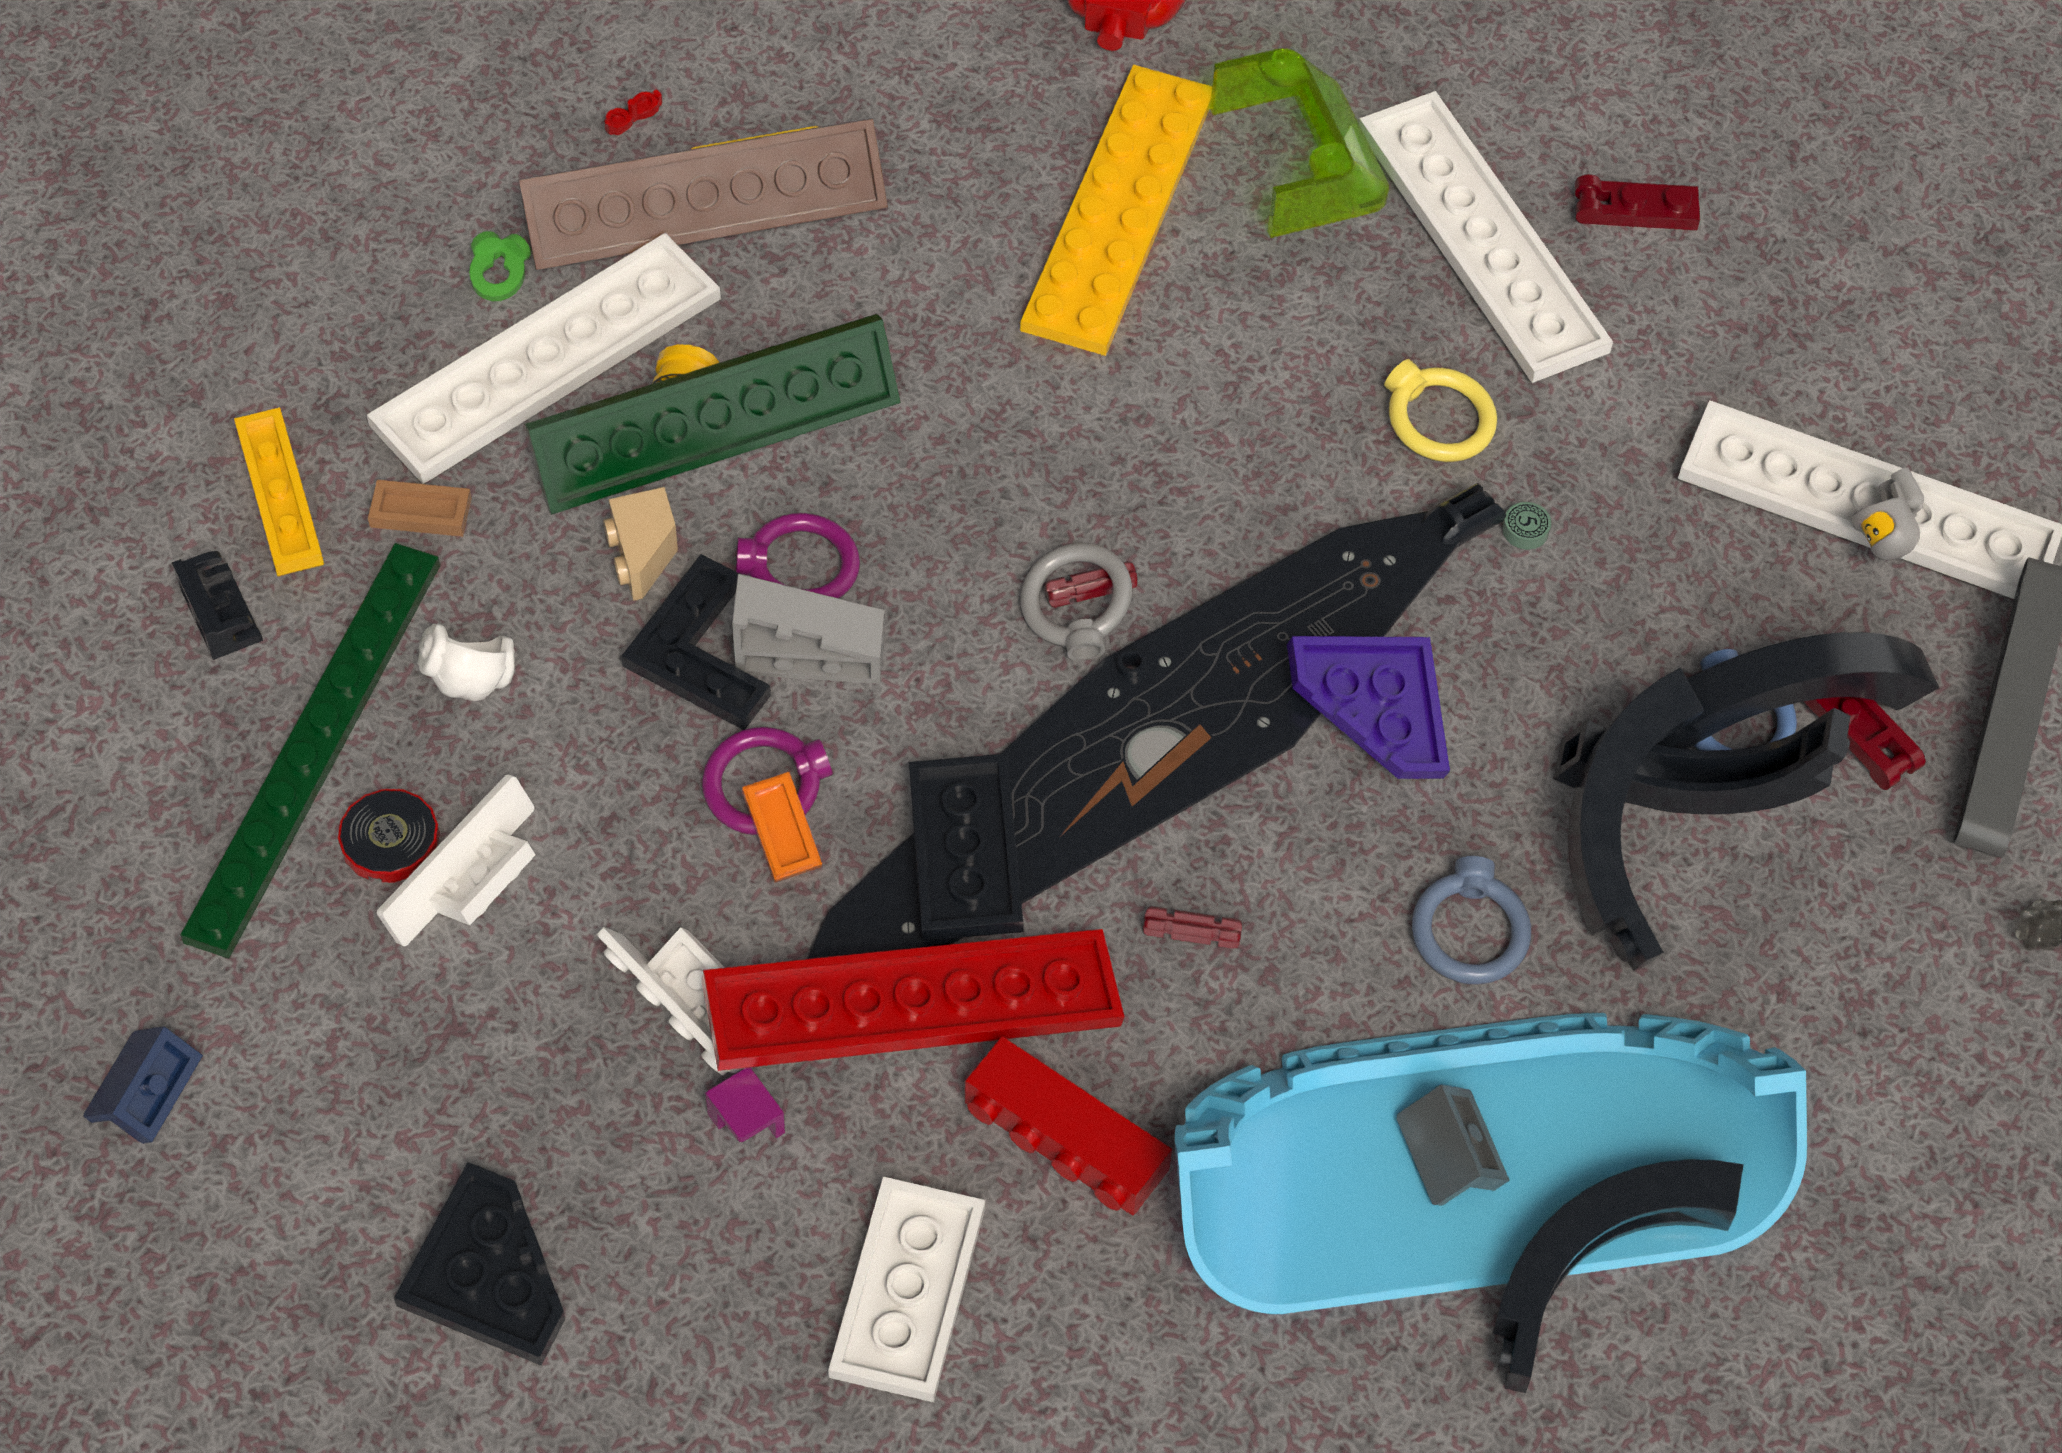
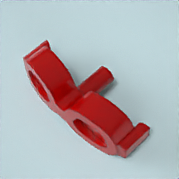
M657 89L653 93L641 92L628 100V110L615 108L607 112L604 121L606 132L609 135H620L626 132L633 125V122L654 116L662 105V94Z

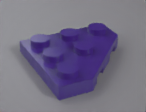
M1292 636L1287 643L1292 687L1298 694L1397 779H1444L1450 772L1430 637Z

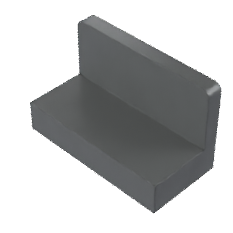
M1441 1084L1397 1114L1398 1124L1433 1205L1443 1206L1470 1187L1495 1191L1510 1181L1471 1090Z

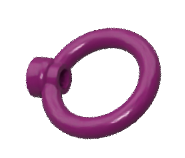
M809 513L783 515L765 523L752 538L738 537L736 572L741 575L785 585L778 581L768 570L767 549L778 537L791 532H810L820 535L837 548L841 557L840 571L831 582L818 588L802 590L839 599L851 589L859 573L860 557L853 538L840 525L819 515Z
M772 727L749 728L731 735L715 748L705 765L702 789L709 809L727 827L740 833L757 835L750 814L737 810L727 801L722 789V776L729 762L739 753L750 748L765 746L779 749L792 757L800 777V787L797 794L806 815L816 800L820 780L833 775L820 739L805 744L795 735Z

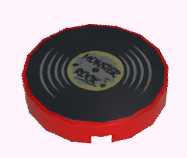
M382 789L362 796L347 809L340 821L338 841L345 863L357 875L369 880V876L381 879V882L395 883L407 879L436 849L440 837L439 826L433 809L420 796L403 789Z

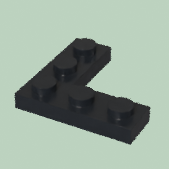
M700 554L622 654V667L738 728L746 730L771 696L770 685L695 646L736 593L738 574H740Z

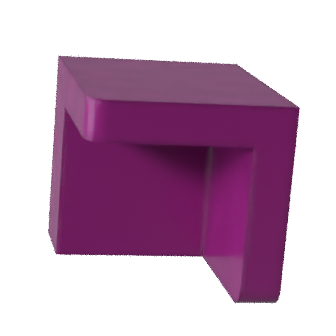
M751 1067L741 1070L705 1092L707 1114L718 1129L727 1126L737 1141L744 1142L767 1127L776 1139L785 1134L784 1112Z

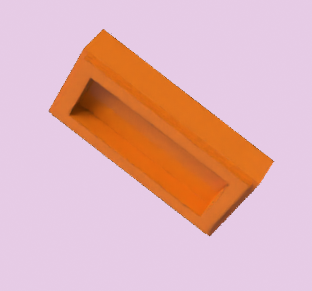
M790 772L742 787V793L774 883L821 868L822 862Z

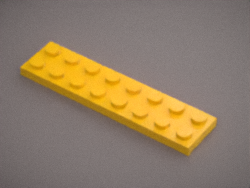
M1132 66L1020 322V331L1104 356L1107 355L1215 97V87L1141 66Z

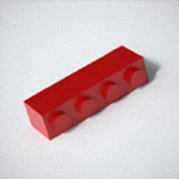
M1003 1036L965 1081V1103L970 1113L976 1119L987 1125H991L994 1122L1009 1132L1011 1140L1022 1150L1028 1153H1034L1036 1150L1052 1161L1053 1168L1063 1178L1072 1182H1076L1079 1179L1094 1190L1095 1196L1102 1204L1112 1210L1118 1211L1122 1208L1134 1216L1170 1169L1172 1148Z

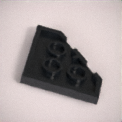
M467 1162L394 1297L396 1307L542 1366L565 1321L563 1307L554 1288L516 1182Z

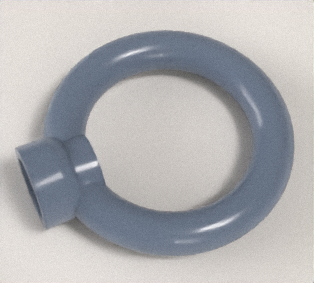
M1466 856L1457 859L1454 874L1445 876L1431 884L1418 899L1412 916L1413 938L1423 959L1439 974L1464 984H1487L1506 977L1521 964L1531 942V923L1525 905L1510 887L1494 878L1495 863L1485 857ZM1459 893L1461 896L1470 899H1481L1487 896L1498 903L1507 914L1511 924V939L1503 954L1497 959L1484 964H1467L1447 955L1437 944L1432 932L1434 912L1444 899Z

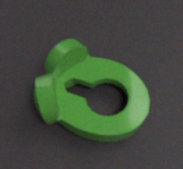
M492 231L478 234L471 243V249L475 255L469 271L472 287L477 295L485 300L502 301L515 295L523 284L525 278L524 262L530 258V247L526 240L517 234H510L503 239ZM502 256L505 259L504 268L510 274L508 279L499 284L487 282L483 277L484 272L493 267L494 260Z

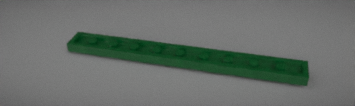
M397 543L393 545L182 930L180 936L183 944L230 959L439 570L440 562L438 556Z

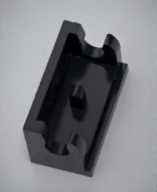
M210 551L185 561L179 559L172 562L181 593L213 660L263 641L260 630L257 628L228 563L204 570L207 566L215 565L223 560L219 551Z

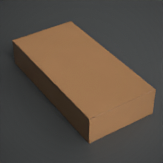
M377 480L368 515L370 528L463 537L472 500L471 491L468 488Z

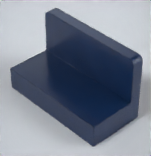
M165 1026L134 1031L84 1112L83 1117L91 1123L111 1121L137 1141L143 1144L152 1143L203 1055Z

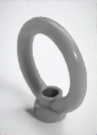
M1091 543L1067 544L1041 557L1026 575L1020 596L1022 614L1028 626L1040 638L1055 645L1066 646L1067 655L1071 660L1097 659L1106 650L1103 637L1113 631L1127 613L1132 597V583L1127 567L1112 551ZM1073 562H1090L1102 567L1112 580L1113 595L1109 606L1096 620L1079 619L1070 623L1068 627H1062L1052 623L1044 616L1039 604L1040 591L1046 579L1055 570Z

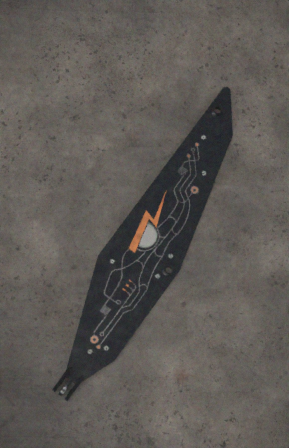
M1476 483L1441 502L1429 511L1338 528L1104 658L1001 753H1007L1022 904L1292 749L1321 715L1315 707L1292 687L1287 643L1292 636L1384 637L1455 549L1503 522L1506 517L1504 509L1495 503L1488 492L1483 491V487L1479 483ZM1128 666H1135V667H1137V668L1130 669V668H1127V667H1128ZM914 833L828 911L807 959L950 945L962 939L951 938L923 941Z

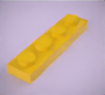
M280 407L234 418L277 577L324 565Z

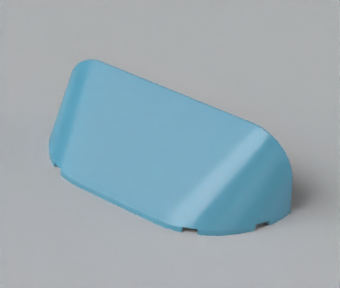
M1605 1013L1565 1014L1350 1041L1286 1053L1282 1056L1283 1068L1261 1074L1259 1067L1249 1065L1210 1085L1187 1105L1185 1109V1124L1176 1125L1175 1154L1183 1233L1186 1249L1195 1270L1214 1292L1232 1304L1254 1312L1288 1314L1507 1284L1516 1263L1528 1243L1543 1224L1564 1204L1585 1189L1608 1177L1636 1167L1658 1162L1695 1159L1744 1164L1737 1211L1729 1230L1674 1225L1637 1231L1617 1238L1600 1247L1583 1259L1568 1275L1720 1255L1742 1247L1758 1238L1782 1216L1794 1199L1801 1184L1807 1159L1806 1070L1795 1059L1776 1047L1765 1049V1054L1750 1048V1037L1747 1034L1713 1024L1676 1017L1643 1014L1639 1019V1027L1608 1026ZM1441 1084L1471 1090L1510 1180L1495 1191L1470 1187L1443 1206L1432 1204L1397 1121L1398 1113Z

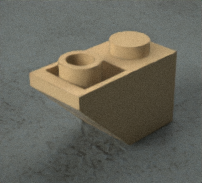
M664 487L609 499L611 518L603 520L609 548L618 546L620 552L619 557H614L619 584H629L633 601L643 599L678 551L676 525Z

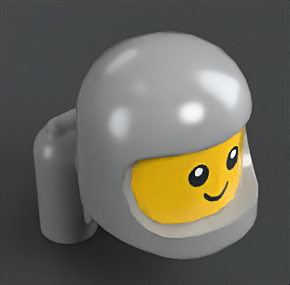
M1908 467L1896 471L1891 475L1892 479L1878 486L1881 491V502L1861 509L1851 518L1853 526L1867 538L1871 547L1870 551L1882 560L1902 558L1916 547L1920 539V529L1915 517L1917 512L1923 508L1924 495Z

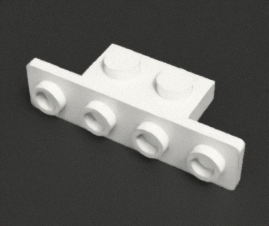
M509 774L505 775L378 908V917L397 944L407 946L437 913L471 925L477 917L486 911L489 904L504 888L518 877L521 870L535 856L527 841L511 836L534 811V805L516 777Z
M603 927L597 933V936L607 945L606 950L603 952L604 955L623 972L630 970L640 980L636 988L648 1001L656 1006L662 1003L670 1011L672 1016L668 1020L669 1023L683 1037L690 1041L695 1038L706 1049L701 1056L715 1071L725 1075L727 1072L736 1074L745 1069L722 1071L717 1069L701 980L703 970L724 967L690 931L680 927L650 962L622 934Z

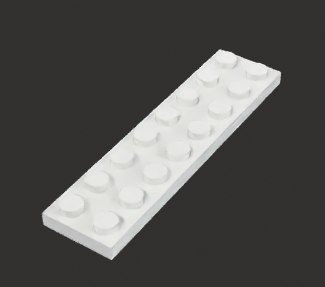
M1436 91L1359 118V133L1532 383L1611 352L1612 339Z
M664 233L367 414L369 426L422 484H425L721 299L720 287Z
M1709 400L1682 464L1678 479L1870 547L1867 538L1853 526L1851 518L1861 509L1881 502V491L1878 486L1892 479L1891 475L1903 468ZM1911 471L1924 495L1923 508L1917 512L1915 517L1920 529V539L1916 547L1901 559L2013 599L2023 566L2028 557L2053 564L2062 537V524Z

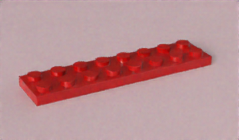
M1103 929L703 970L701 980L718 1071L999 1040L1002 1036L1006 1039L1121 1027L1125 1017Z

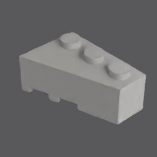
M738 574L732 620L736 668L753 676L880 684L885 640V610Z

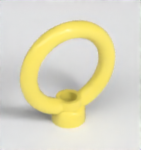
M1406 359L1397 365L1387 377L1384 386L1392 392L1389 402L1391 425L1399 439L1417 454L1442 462L1462 461L1482 452L1494 437L1497 427L1495 405L1487 391L1470 376L1447 368H1426L1420 370L1410 359ZM1445 386L1455 389L1468 397L1474 404L1479 417L1477 430L1470 438L1459 443L1445 444L1430 440L1421 435L1411 424L1407 414L1408 402L1416 399L1425 387Z

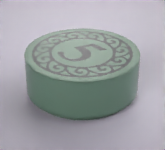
M1532 502L1517 503L1506 512L1502 527L1503 535L1511 545L1525 550L1536 549L1542 546L1548 539L1551 518L1549 513L1538 504Z

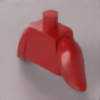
M1067 0L1074 13L1085 17V29L1099 32L1097 38L1099 46L1109 51L1119 50L1122 47L1124 37L1144 39L1149 29L1158 28L1172 20L1186 1Z

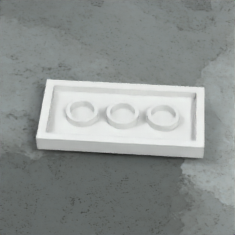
M883 1177L828 1369L829 1378L934 1402L981 1227L986 1200Z

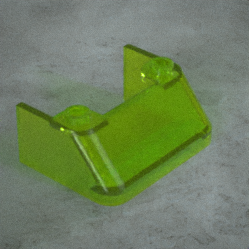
M1286 48L1274 49L1215 63L1210 103L1212 115L1294 96L1318 145L1309 157L1308 170L1312 178L1273 187L1267 230L1270 238L1375 213L1386 205L1389 193L1388 181L1339 83L1298 52Z

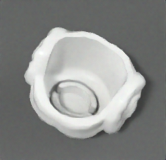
M432 624L422 634L419 643L417 665L422 674L432 677L443 695L479 701L485 699L495 688L503 689L511 683L515 668L514 643L511 638L506 636H499L488 642H458L448 637L446 628L442 624Z

